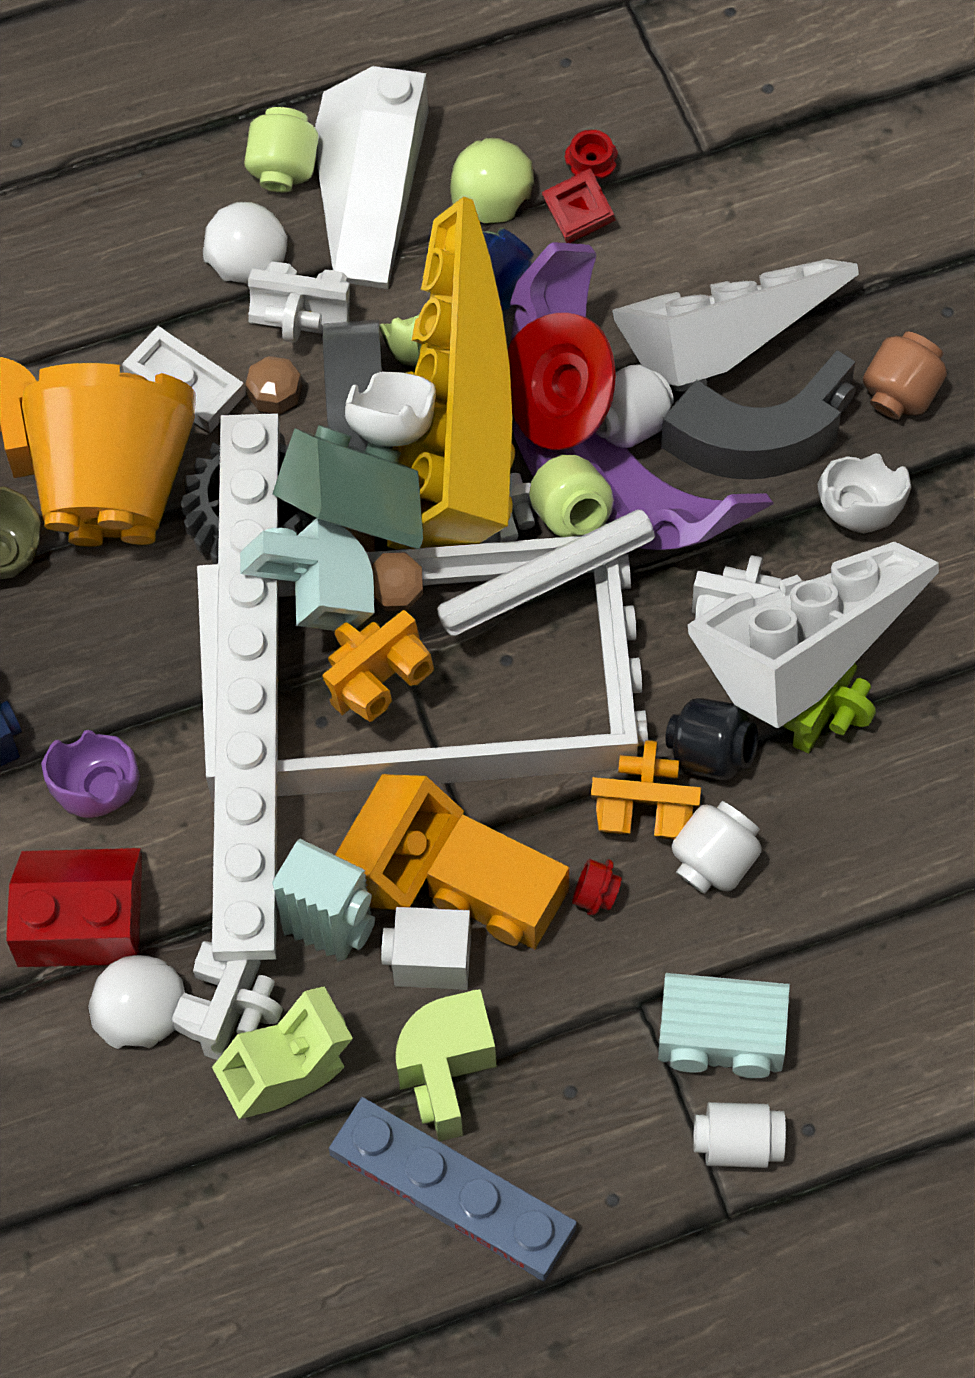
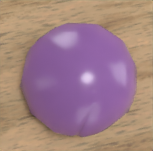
M90 730L84 731L81 738L71 744H64L60 740H55L50 745L41 762L44 781L51 795L68 813L84 818L106 815L127 803L135 793L140 778L134 751L117 736L96 735Z

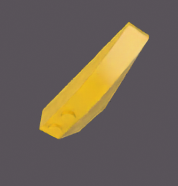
M463 196L433 220L421 286L423 291L430 293V298L424 304L419 317L415 319L412 341L420 343L421 348L415 372L410 371L407 373L424 377L436 385L432 423L428 431L417 441L408 445L393 446V449L401 452L398 462L418 471L423 541L420 548L479 544L508 526L513 508L509 491L510 468L514 461L515 449L512 444L510 365L503 314L490 255L474 201ZM387 540V547L393 549H416Z

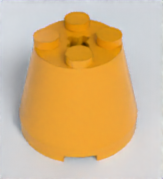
M73 363L50 366L39 370L38 381H24L22 409L42 518L45 522L44 527L53 531L69 532L68 542L78 546H100L103 544V537H118L123 542L138 545L154 543L156 530L159 528L194 423L196 392L182 380L164 373L155 375V382H152L137 374L120 373V365L106 363Z

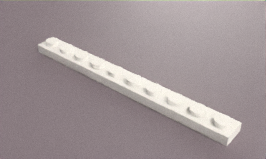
M278 413L221 415L212 954L214 961L276 959L277 902L272 882L277 875L279 579L240 574V552L262 531L279 528V498L272 495L280 472V423Z

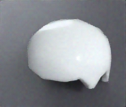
M235 202L220 209L206 226L203 259L205 263L209 262L223 281L248 284V277L252 268L265 270L271 261L283 263L287 251V235L275 215L263 206L252 202Z
M403 372L375 373L363 393H359L358 385H352L346 400L345 418L352 431L374 445L389 447L411 444L420 439L431 426L435 408L436 385L424 377Z
M877 453L863 459L846 456L832 460L818 482V494L828 516L839 525L863 534L888 527L904 508L911 490L910 476L907 468L901 466L896 471H892L884 464L881 455Z
M133 955L123 957L111 963L97 978L88 1008L92 1028L114 1048L119 1049L122 1046L152 1048L158 1041H162L175 1031L172 1016L180 997L185 993L183 980L176 970L168 966L165 961L150 956Z

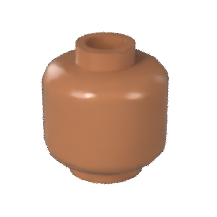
M905 332L903 337L891 336L886 338L863 376V383L866 389L873 395L870 401L872 407L880 413L897 420L900 419L902 413L907 415L923 414L928 409L947 376V368L941 360L943 356L942 350L930 340L913 332Z

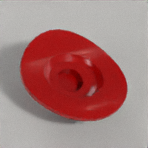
M573 313L548 314L535 319L523 327L513 338L508 348L512 415L519 428L533 443L552 450H564L575 447L589 439L598 430L610 410L616 379L615 361L610 343L596 323L582 315Z

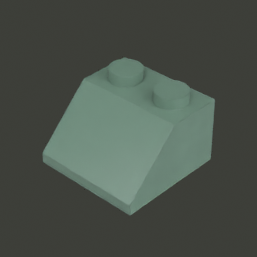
M318 425L315 434L294 428L272 495L318 519L420 550L423 541L418 471L398 462L401 455L400 451L390 447L377 446L369 442L364 451L349 446L352 436L322 425Z

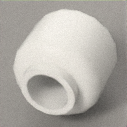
M629 365L617 371L613 401L604 422L598 428L596 434L615 446L629 448L659 433L662 430V419L670 411L674 403L673 393L667 380L661 374L642 365Z
M722 801L717 808L712 805L700 806L672 843L673 854L682 863L676 873L703 894L707 892L711 885L721 891L733 890L762 851L761 844L755 837L760 831L759 827L726 802Z

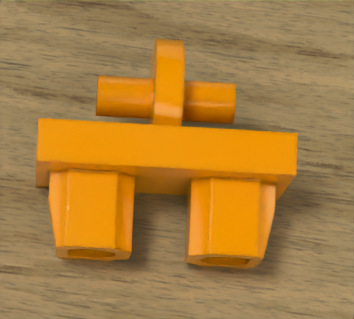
M402 610L381 628L375 622H371L359 632L351 624L345 622L335 629V636L341 647L328 657L333 667L322 676L332 694V698L329 699L330 703L342 716L351 709L369 722H372L385 712L392 702L390 690L382 684L394 673H397L410 686L418 685L433 672L434 666L431 654L420 641L416 620L405 610Z
M645 740L643 757L620 755L618 773L641 775V782L592 777L591 797L597 800L596 812L599 832L630 835L633 803L657 805L654 837L675 839L692 817L693 809L699 808L701 787L654 783V776L678 778L679 760L656 758L657 741Z

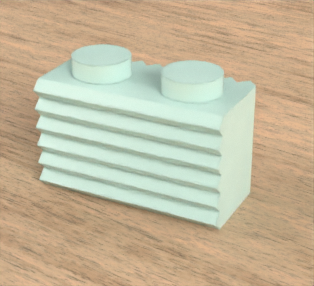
M302 839L296 841L272 882L284 936L293 933L295 941L304 939L305 946L314 944L316 951L325 949L326 956L335 954L337 962L345 960L352 947L360 950L369 938L375 922V917L371 916V907H369L372 895L367 892L365 870Z
M665 973L658 1060L662 1062L670 1061L672 1068L683 1072H702L708 1068V1065L712 1067L719 1065L725 1068L733 1067V1073L746 1078H763L769 1076L770 1071H782L786 1048L790 984Z

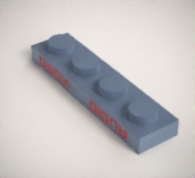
M361 1097L329 1146L331 1157L545 1282L577 1229V1222L364 1097Z

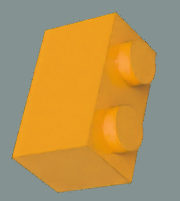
M382 774L335 856L365 870L367 892L372 895L369 907L396 910V907L410 908L427 878V872L464 813V810L427 776Z
M462 814L427 872L429 897L433 898V903L439 909L470 910V917L485 924L487 931L501 942L512 946H517L520 942L535 950L569 892V867Z

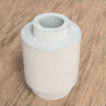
M708 1102L706 1115H695L694 1153H705L707 1166L767 1168L769 1161L783 1162L786 1140L784 1111H770L768 1104Z

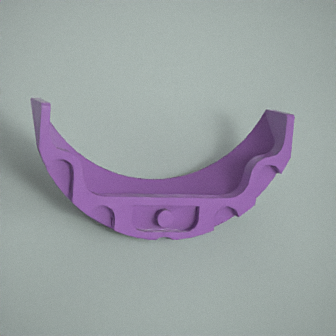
M552 242L520 277L510 306H517L511 341L527 324L548 314L573 313L586 317L589 284L596 260V253L590 245ZM516 421L512 422V430L521 455L533 476L548 460L560 455H577L589 460L611 486L614 498L612 513L605 525L635 510H643L652 523L655 537L651 542L638 548L666 550L692 546L709 540L773 505L767 493L731 494L723 501L685 493L665 483L648 471L627 448L615 446L605 438L600 437L596 432L589 439L575 447L564 450H552L533 443L522 432Z

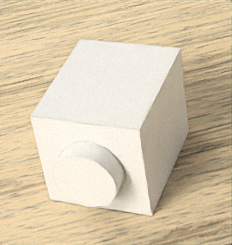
M396 907L395 927L383 929L381 953L382 965H392L394 986L468 990L471 945L470 910Z

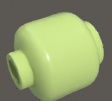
M272 107L266 110L265 115H260L252 120L250 124L244 164L251 175L260 179V186L264 189L274 192H289L292 190V185L309 180L313 174L318 132L312 124L307 122L308 117L301 111L286 107Z
M560 455L548 460L537 470L530 485L529 496L533 510L557 536H583L604 526L612 513L614 498L611 486L589 460L577 455Z

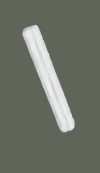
M635 510L440 604L437 608L440 621L450 636L459 635L651 542L655 537L652 523L643 510Z

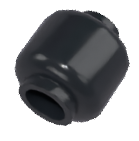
M695 698L683 707L680 715L673 714L666 729L665 742L668 749H673L674 759L679 760V768L683 772L719 780H728L734 778L741 769H748L752 764L758 745V728L754 722H750L749 714L734 705V703Z

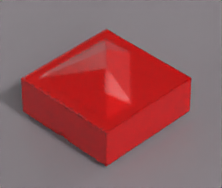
M591 168L542 192L543 199L566 243H571L616 221L614 213Z

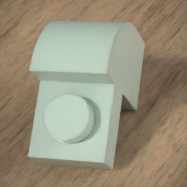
M316 518L298 535L294 530L288 528L267 529L262 531L240 552V574L295 582L296 626L335 631L340 625L347 622L354 628H357L375 613L374 580L370 560L360 542L341 525Z

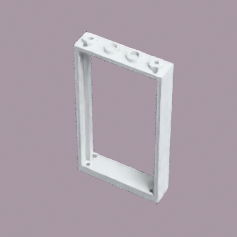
M581 536L366 553L372 565L383 553L406 552L422 567L423 586L492 580ZM624 554L587 572H594L611 734L278 760L277 797L373 789L382 774L427 776L435 784L618 770L620 755L637 756L638 747L644 746L645 740H648L645 710L634 711L632 694L642 693L639 657H628L627 641L636 640L635 611L633 605L623 606L621 589L631 588L628 554ZM218 564L197 566L205 766L212 802H214ZM279 580V597L296 596L295 582Z

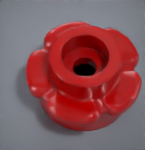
M590 129L579 132L573 137L565 151V163L572 167L571 173L574 176L591 168L596 179H603L608 177L616 168L614 160L618 157L617 149L610 137L602 131ZM593 157L596 158V160L589 161L586 158Z
M589 858L581 871L573 894L572 904L588 909L587 915H596L600 908L609 911L616 900L622 877L613 874L614 863L612 860L607 859L605 864Z

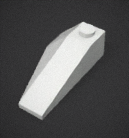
M372 66L323 93L315 129L318 132L316 158L332 269L344 272L347 276V283L388 289L428 116L426 73Z
M825 259L763 273L760 275L761 285H757L755 281L733 283L725 281L710 285L711 296L692 295L681 297L679 292L657 296L613 309V317L641 365L661 374L668 384L673 385L675 391L683 392L687 391L696 380L707 385L706 378L727 372L859 275L858 266L856 263Z
M891 542L833 562L831 573L802 581L798 575L780 580V591L753 599L749 592L730 597L689 623L688 633L734 705L770 725L780 728L824 697L939 573V563L897 542Z

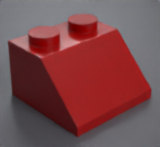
M141 848L21 851L9 883L6 936L7 944L17 967L110 965L123 957L139 955L142 878Z

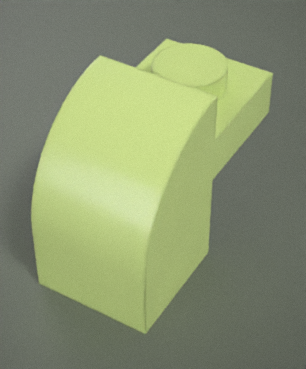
M325 986L304 991L278 1025L238 1034L212 1068L238 1118L243 1119L282 1108L324 1086L344 1068L339 1055L353 1038L346 1027L343 1016L335 1007Z
M481 989L440 998L426 1004L410 1017L398 1039L396 1065L400 1090L414 1087L421 1122L425 1124L434 1121L438 1141L463 1136L461 1114L451 1077L496 1067L495 1043Z

